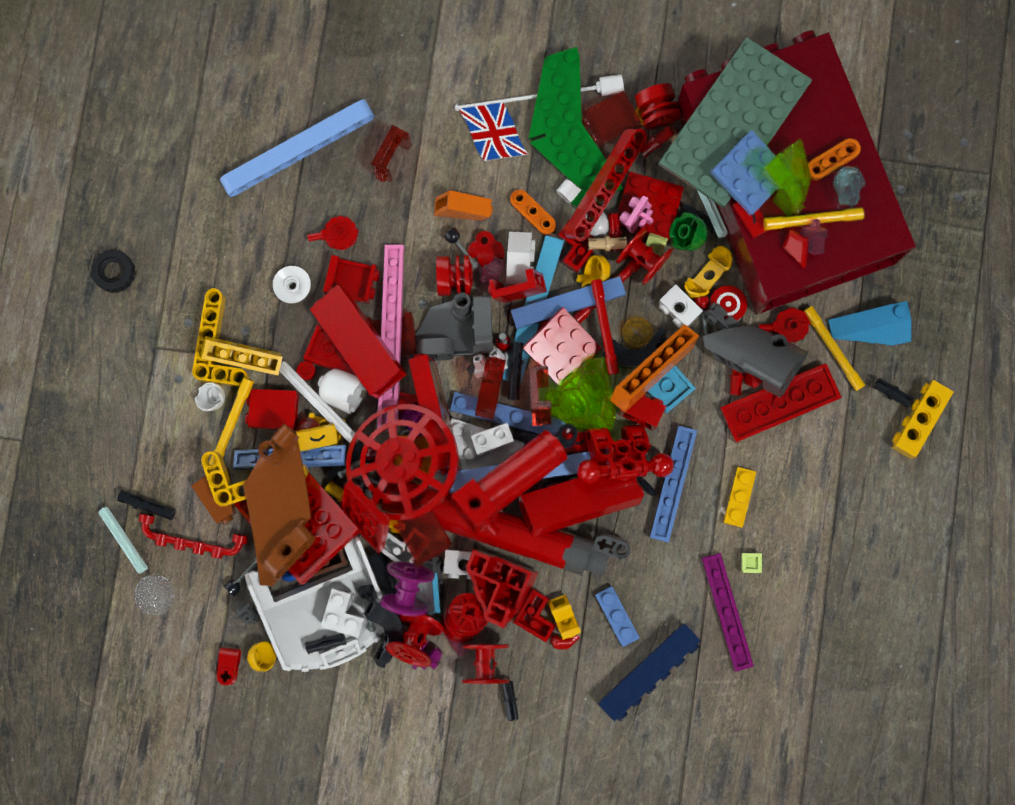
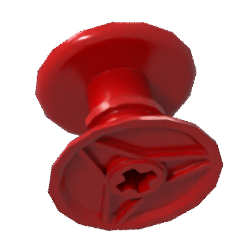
M647 226L637 233L616 260V263L619 264L630 256L637 262V266L641 265L648 273L642 281L643 286L653 278L674 251L671 248L660 257L653 251L652 246L648 247L641 240L648 230ZM637 256L644 258L646 264L637 259Z
M399 614L400 620L409 629L403 634V643L389 642L385 646L386 651L405 663L419 667H429L432 664L431 659L421 649L427 643V635H441L445 631L444 627L438 621L425 614L420 616ZM422 637L421 643L418 644V640Z
M479 643L461 645L463 649H476V662H473V665H476V678H465L461 683H510L507 678H495V665H498V662H495V649H506L510 644Z

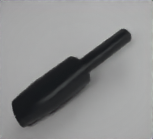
M640 476L636 478L640 482L639 485L650 496L657 495L653 487L645 479L643 480Z

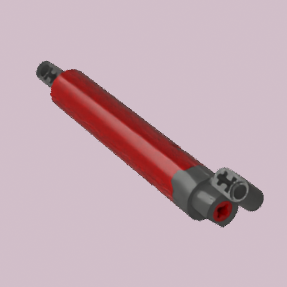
M362 475L356 477L361 480L360 487L363 490V494L372 498L373 493L368 487L365 488L366 484L362 479ZM368 476L371 483L378 486L380 479ZM413 481L406 483L408 493L421 484ZM388 483L383 492L389 495H400L398 485ZM427 487L421 494L410 499L413 511L428 504L439 491ZM449 493L434 510L424 516L413 519L414 521L532 558L581 576L584 570L603 576L609 556L625 559L630 554V544L627 540L607 533L598 534L595 537V541L562 530H555L532 538L523 517L504 511L498 512V519L493 522L500 531L497 536H493L487 528L476 535L452 506V494ZM382 500V510L393 514L405 513L402 501L391 502ZM606 539V543L612 545V541H614L615 543L613 544V551L610 550L609 545H604V547H601L598 541ZM618 545H625L627 551L623 554L616 551Z

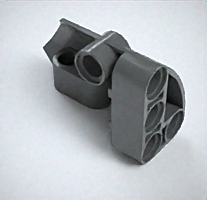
M458 293L452 301L430 307L420 328L402 354L409 360L417 354L424 353L434 361L451 360L454 356L489 355L493 350L491 296L475 295L469 297L465 293ZM460 303L466 304L465 306H458Z

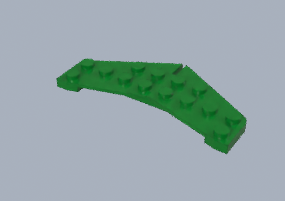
M573 47L549 55L544 60L528 140L546 135V137L531 141L530 144L569 181L587 193L605 164L606 159L582 124L580 55L577 47ZM621 183L616 192L623 189Z

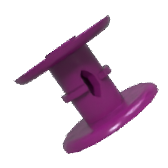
M399 561L389 563L387 570L392 576L399 579V583L395 585V588H397L396 594H387L381 597V606L401 615L420 616L426 614L428 607L423 601L416 598V593L420 591L418 583L432 581L435 573L425 566L411 562Z

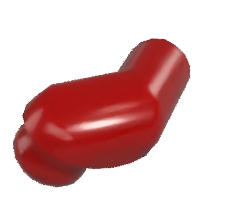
M555 635L551 638L550 643L557 650H568L580 637L575 635L572 638L563 640Z

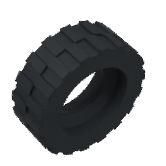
M105 250L103 253H99L94 258L93 264H91L93 281L109 293L125 291L135 280V265L125 253L119 250ZM116 262L122 267V275L117 280H109L104 274L105 267L109 263Z

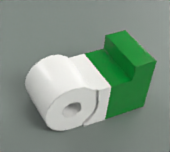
M567 179L556 190V193L575 210L586 194Z

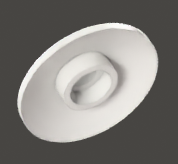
M297 266L282 268L273 279L274 293L285 303H298L306 298L311 288L308 274ZM295 283L296 287L290 289V284Z

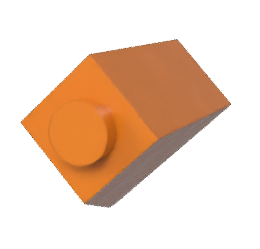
M449 190L436 197L434 216L483 221L490 218L492 214V199Z

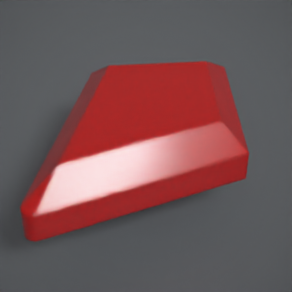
M790 230L782 248L802 268L806 267L809 239Z

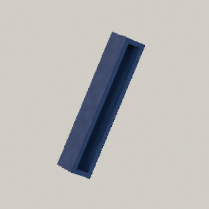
M682 623L598 702V705L614 722L617 719L620 722L627 716L628 713L626 711L631 706L635 708L642 701L641 697L645 693L649 695L657 687L655 684L660 679L664 681L671 674L670 669L674 666L679 667L685 661L683 657L689 652L693 654L700 647L698 643L701 640L685 623Z

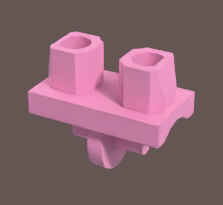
M633 196L629 206L634 211L632 214L624 211L619 218L629 232L634 234L639 226L643 228L646 223L650 225L653 223L654 220L650 217L653 213L650 210L652 205L645 196H642V198Z

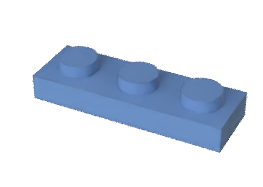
M611 586L595 595L621 646L624 647L638 640L640 637L613 587Z

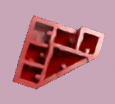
M473 549L466 566L478 601H480L486 621L505 628L527 599L538 572L503 557Z

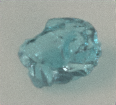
M843 167L834 178L833 186L838 194L839 204L853 206L858 204L860 200L859 192L865 186V180L856 167Z

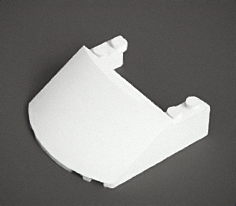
M358 535L344 547L351 564L350 567L275 598L272 597L268 586H260L258 571L244 574L248 589L283 670L291 671L292 669L309 672L310 669L320 668V670L335 667L367 651L366 648L381 639L380 636L384 633L383 627L372 622L375 626V631L369 632L367 620L362 637L357 638L345 634L346 645L330 648L329 651L321 650L310 654L306 651L305 642L321 639L324 635L329 637L340 634V632L321 627L333 588L354 593L349 613L365 617L366 604L365 599L359 597L357 587L373 585L372 596L379 599L382 597Z

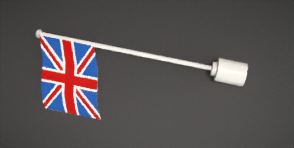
M622 74L599 77L596 86L583 87L581 92L597 89V93H601V96L624 93ZM537 94L460 106L458 104L455 105V110L460 111L466 121L475 147L484 161L529 155L520 142L513 119L503 103L537 98Z

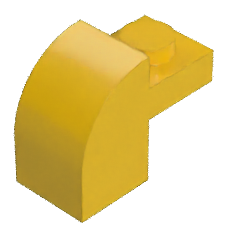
M566 594L548 600L562 639L572 638L581 633Z

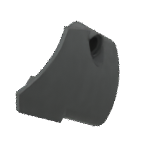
M752 325L728 328L703 336L705 349L711 351L717 361L740 373L746 371L763 381V388L779 398L785 393L808 355V351L790 343L783 335H774ZM781 344L783 347H776L774 345Z

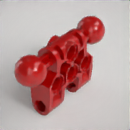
M642 424L623 426L621 429L622 439L618 441L612 440L606 427L586 430L585 438L591 460L583 461L577 468V476L585 484L596 483L602 476H606L607 480L619 479L627 481L638 476L645 477L647 472H652L657 477H666L674 469V461L666 453H658L650 461H646L645 456L651 444Z

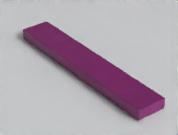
M721 553L701 558L734 672L754 667Z

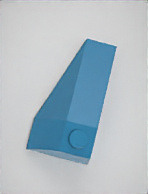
M907 301L827 320L833 339L860 341L871 344L878 343L889 346L911 342V316Z

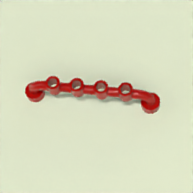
M140 513L138 519L139 522H142L141 529L143 534L147 538L155 540V545L166 547L167 543L174 544L173 549L185 551L186 547L193 548L192 553L204 555V551L211 552V557L222 559L223 555H236L241 550L243 544H247L249 538L246 535L233 534L232 542H235V546L233 548H225L182 537L152 532L149 524H154L155 516Z

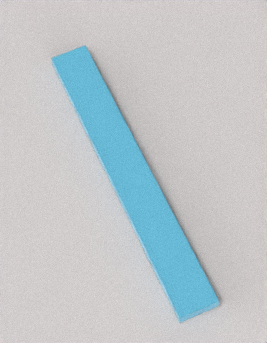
M550 236L545 237L536 270L544 275L547 292L527 297L525 306L547 299L564 240ZM539 323L517 329L514 342H523L525 345L536 334ZM524 350L522 352L524 364H522L521 382L529 359V355ZM509 359L507 362L508 368L505 369L502 380L509 381Z

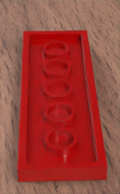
M825 363L796 375L781 398L763 389L722 406L720 410L734 442L737 443L837 401L842 397Z

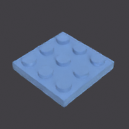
M752 130L710 171L749 215L754 214L792 174Z

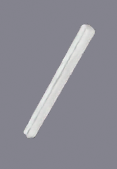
M283 361L279 371L351 443L355 432L286 361Z

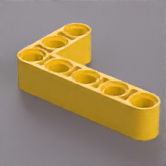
M212 288L205 294L192 374L203 383L215 382L220 385L239 388L241 382L238 383L236 377L239 374H244V377L250 379L246 371L241 368L215 365V361L202 359L201 357L206 333L212 331V338H220L226 302L225 296L218 289ZM218 294L220 296L219 300L213 303L211 301L212 297ZM216 313V319L209 321V315ZM206 368V375L199 377V371ZM225 371V378L218 380V373Z
M215 451L206 452L202 456L201 461L216 504L227 506L246 500V496H242L239 493V488L244 485L246 480L232 485L221 454ZM211 455L216 457V463L213 466L208 462V458ZM303 463L306 478L309 471L307 465ZM217 473L223 477L220 484H217L214 479ZM223 492L229 495V500L226 503L221 500Z

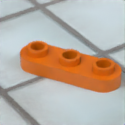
M846 139L809 162L806 167L807 176L812 180H820L858 156L861 149L860 144L855 139ZM846 148H850L852 153H848ZM829 158H834L836 163H831ZM813 168H817L819 173H814Z
M516 190L511 194L510 202L512 207L540 234L548 236L555 231V220L527 192ZM518 196L523 197V200L517 201L516 198ZM535 209L537 212L536 214H531L529 211ZM549 222L550 226L544 227L543 223Z

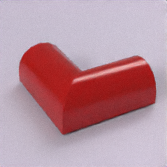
M567 222L558 236L573 247L562 263L573 272L578 273L594 251L588 250V238L594 237L589 234L583 241L568 239L564 233Z
M532 589L512 623L542 641L547 642L556 625L539 615L549 598Z

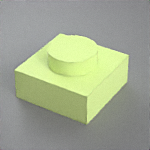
M650 233L646 245L648 247L652 246L653 251L661 257L668 239Z
M741 553V573H762V553Z

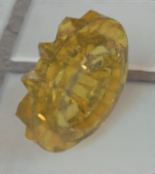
M631 318L623 326V339L628 345L635 348L643 347L652 338V326L644 318ZM642 326V336L632 338L634 334L633 329L637 330Z

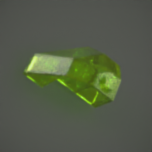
M798 139L784 150V154L782 152L779 153L761 173L778 190L772 202L788 217L793 213L795 215L799 214L805 207L803 203L805 202L811 180L803 141Z
M605 357L587 359L581 364L582 368L575 373L571 372L561 380L562 384L555 390L550 389L545 394L541 409L556 419L581 430L605 427L609 431L613 430L616 410L615 404L610 399L614 389L611 377L607 372Z

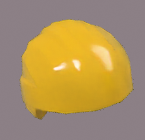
M601 255L591 256L585 264L584 275H578L576 281L582 283L581 288L591 286V281L602 279V282L607 281L610 277V263Z
M259 642L249 649L247 661L253 670L265 672L274 666L277 654L272 643Z

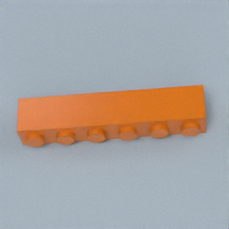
M684 324L616 386L610 401L626 412L694 348L699 335Z

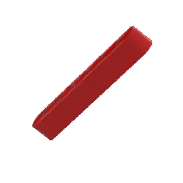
M627 129L624 131L566 225L564 233L568 239L583 241L589 236L646 143L647 134L643 129Z

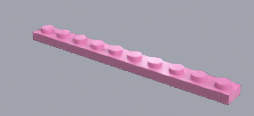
M385 245L381 339L400 364L405 247L404 245ZM400 381L379 398L378 411L399 404ZM399 409L395 410L396 420H398ZM387 413L378 417L377 428L388 423Z

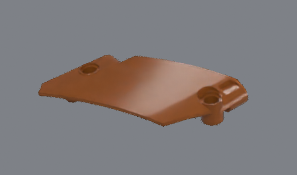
M283 424L269 441H264L260 444L258 449L260 457L243 485L252 526L260 586L273 587L315 541V536L304 526L311 518V511L298 442L299 436L286 424ZM273 447V452L268 455L269 449ZM291 547V553L286 555L287 548Z

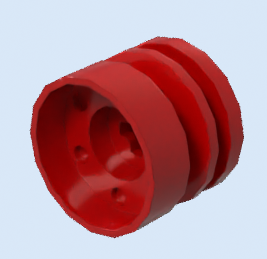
M657 84L636 94L635 101L638 110L644 111L641 114V119L644 120L643 125L645 129H656L666 126L682 116L681 110L678 109V102L673 101L676 95L672 84Z
M456 255L455 264H451L449 256H436L438 296H450L452 287H456L457 294L461 293V287L464 286L465 294L471 295L473 268L469 255H464V264H460L459 255Z
M463 593L458 595L442 614L441 625L444 627V634L454 642L467 643L472 641L488 623L484 617L481 603L475 594Z

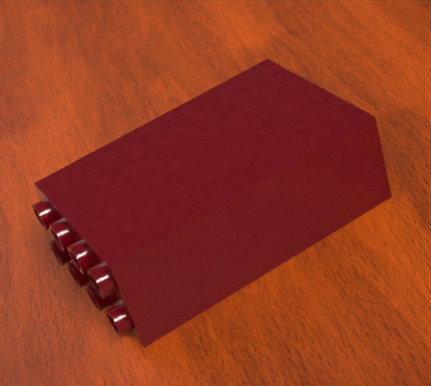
M814 30L803 32L793 38L794 45L780 49L778 43L763 47L812 79V81L767 145L771 152L792 174L759 207V210L765 218L863 208L864 218L862 220L835 221L768 230L753 239L732 207L733 204L737 203L733 197H731L724 208L715 203L728 230L726 239L756 315L897 265L916 248L829 32L816 36ZM732 58L721 64V71L708 75L706 69H700L688 74L684 78L686 83L682 85L678 99V109L682 113V116L679 118L682 127L686 125ZM846 139L858 141L861 149L855 159L820 180H812L807 176L806 167L810 161ZM846 148L848 153H852L850 148ZM829 158L831 163H836L834 158ZM813 168L814 173H819L817 168ZM790 230L809 239L807 265L805 268H802L782 248Z

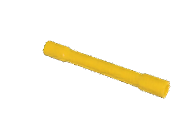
M853 208L843 211L791 217L764 218V229L774 230L791 226L862 220L864 218L863 208Z
M813 306L807 308L804 312L811 325L816 329L846 374L854 390L858 391L865 386V383L853 369L823 324Z
M243 377L225 427L214 449L222 457L225 455L226 447L239 415L254 384L253 380ZM214 455L211 456L209 464L213 466L216 463Z

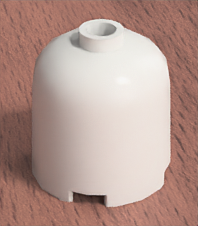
M339 369L330 370L324 376L322 375L318 381L320 398L325 403L347 414L354 413L363 399L360 397L362 389L366 390L357 376Z

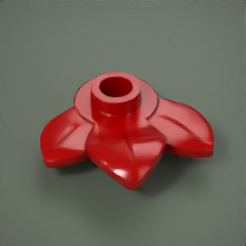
M489 231L478 233L476 241L472 242L467 249L470 257H477L478 263L484 269L491 265L494 257L498 259H504L505 257L502 243L496 241L493 234ZM483 237H487V244L482 243L481 240Z

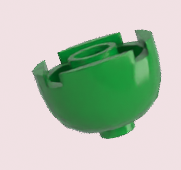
M683 213L671 225L669 233L673 241L671 244L678 250L692 252L704 245L708 231L703 219L692 213Z

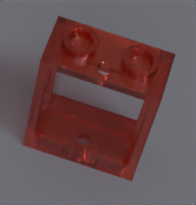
M487 356L475 416L494 419L506 360Z

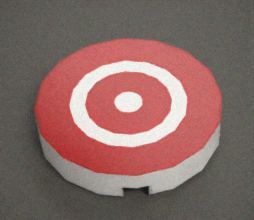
M722 286L715 290L710 297L709 306L715 302L728 312L724 316L725 320L731 315L738 321L747 310L746 296L737 287Z

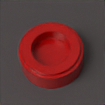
M303 361L297 366L296 373L304 381H309L315 377L316 368L311 362Z

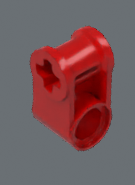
M220 648L217 681L221 685H232L236 682L241 660V649ZM228 671V674L231 675V679H227L226 682V679L223 678V675L227 674Z

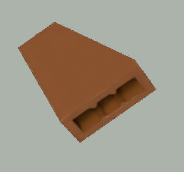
M225 465L230 478L229 468L227 465ZM217 473L215 475V482L217 484L222 482L223 477L221 474ZM206 476L191 485L216 524L221 525L223 523V525H226L234 519L232 516L236 514L235 505L219 506L216 504ZM223 492L221 500L225 503L229 500V495Z

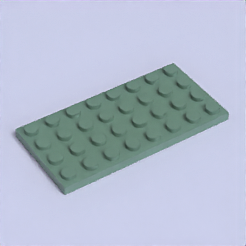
M746 37L658 165L724 208L732 196L710 171L751 130L767 146L812 79Z

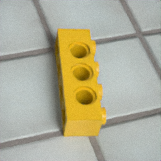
M205 336L201 352L202 359L274 375L279 374L283 358L281 353L207 336Z
M935 380L923 385L920 393H922L920 399H916L911 406L913 411L910 416L907 415L901 423L903 426L902 430L897 432L892 439L894 444L891 448L910 459L917 457L954 391ZM927 398H931L934 401L933 407L927 405ZM918 414L924 416L925 421L923 424L918 422ZM909 430L915 433L914 440L908 438L907 433Z

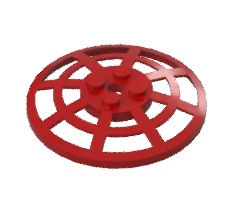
M398 404L386 407L371 415L356 431L347 452L348 482L350 480L353 482V478L362 475L366 486L373 493L371 499L375 502L376 506L380 498L391 502L402 501L405 513L389 514L384 512L391 521H407L419 518L434 510L450 492L458 471L459 455L457 443L450 427L434 412L413 404ZM411 409L425 415L418 423L408 420H396L395 410ZM387 413L388 423L378 427L370 436L362 433L374 419ZM431 419L441 427L448 444L436 446L432 435L424 428ZM396 426L412 427L413 430L407 438L397 436ZM389 429L390 439L386 440L382 445L374 440L381 432ZM420 433L426 438L430 448L420 450L414 442ZM359 439L365 443L360 456V467L351 470L353 450ZM371 447L377 451L375 462L366 465L367 451ZM450 452V468L444 484L434 479L438 467V454ZM401 455L403 461L400 465L396 466L395 458ZM432 456L430 470L426 474L420 470L422 458ZM377 470L381 477L377 488L374 487L367 473ZM415 477L423 481L421 485L408 493L406 483ZM388 482L398 485L400 495L383 493ZM429 485L439 491L428 504L413 511L410 499L421 494Z

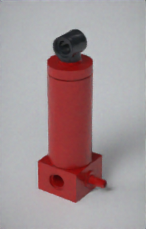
M564 424L555 435L544 430L478 482L472 479L451 495L452 506L476 535L485 528L493 536H497L500 533L493 524L498 519V512L568 459L564 449L570 448L576 443L578 435L576 427L571 424ZM564 433H570L572 435V438L565 439L562 435Z

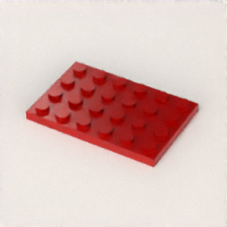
M308 472L306 477L311 518L304 526L315 536V541L288 569L301 585H304L361 532L310 472ZM243 500L234 503L236 508L251 524L247 501ZM291 547L287 548L286 555L291 553Z

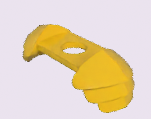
M719 245L717 248H714L708 254L710 261L694 279L689 277L685 281L684 287L690 298H699L707 295L710 292V288L722 274L730 269L733 257L727 247ZM713 271L715 273L714 278L711 280L705 279V272Z

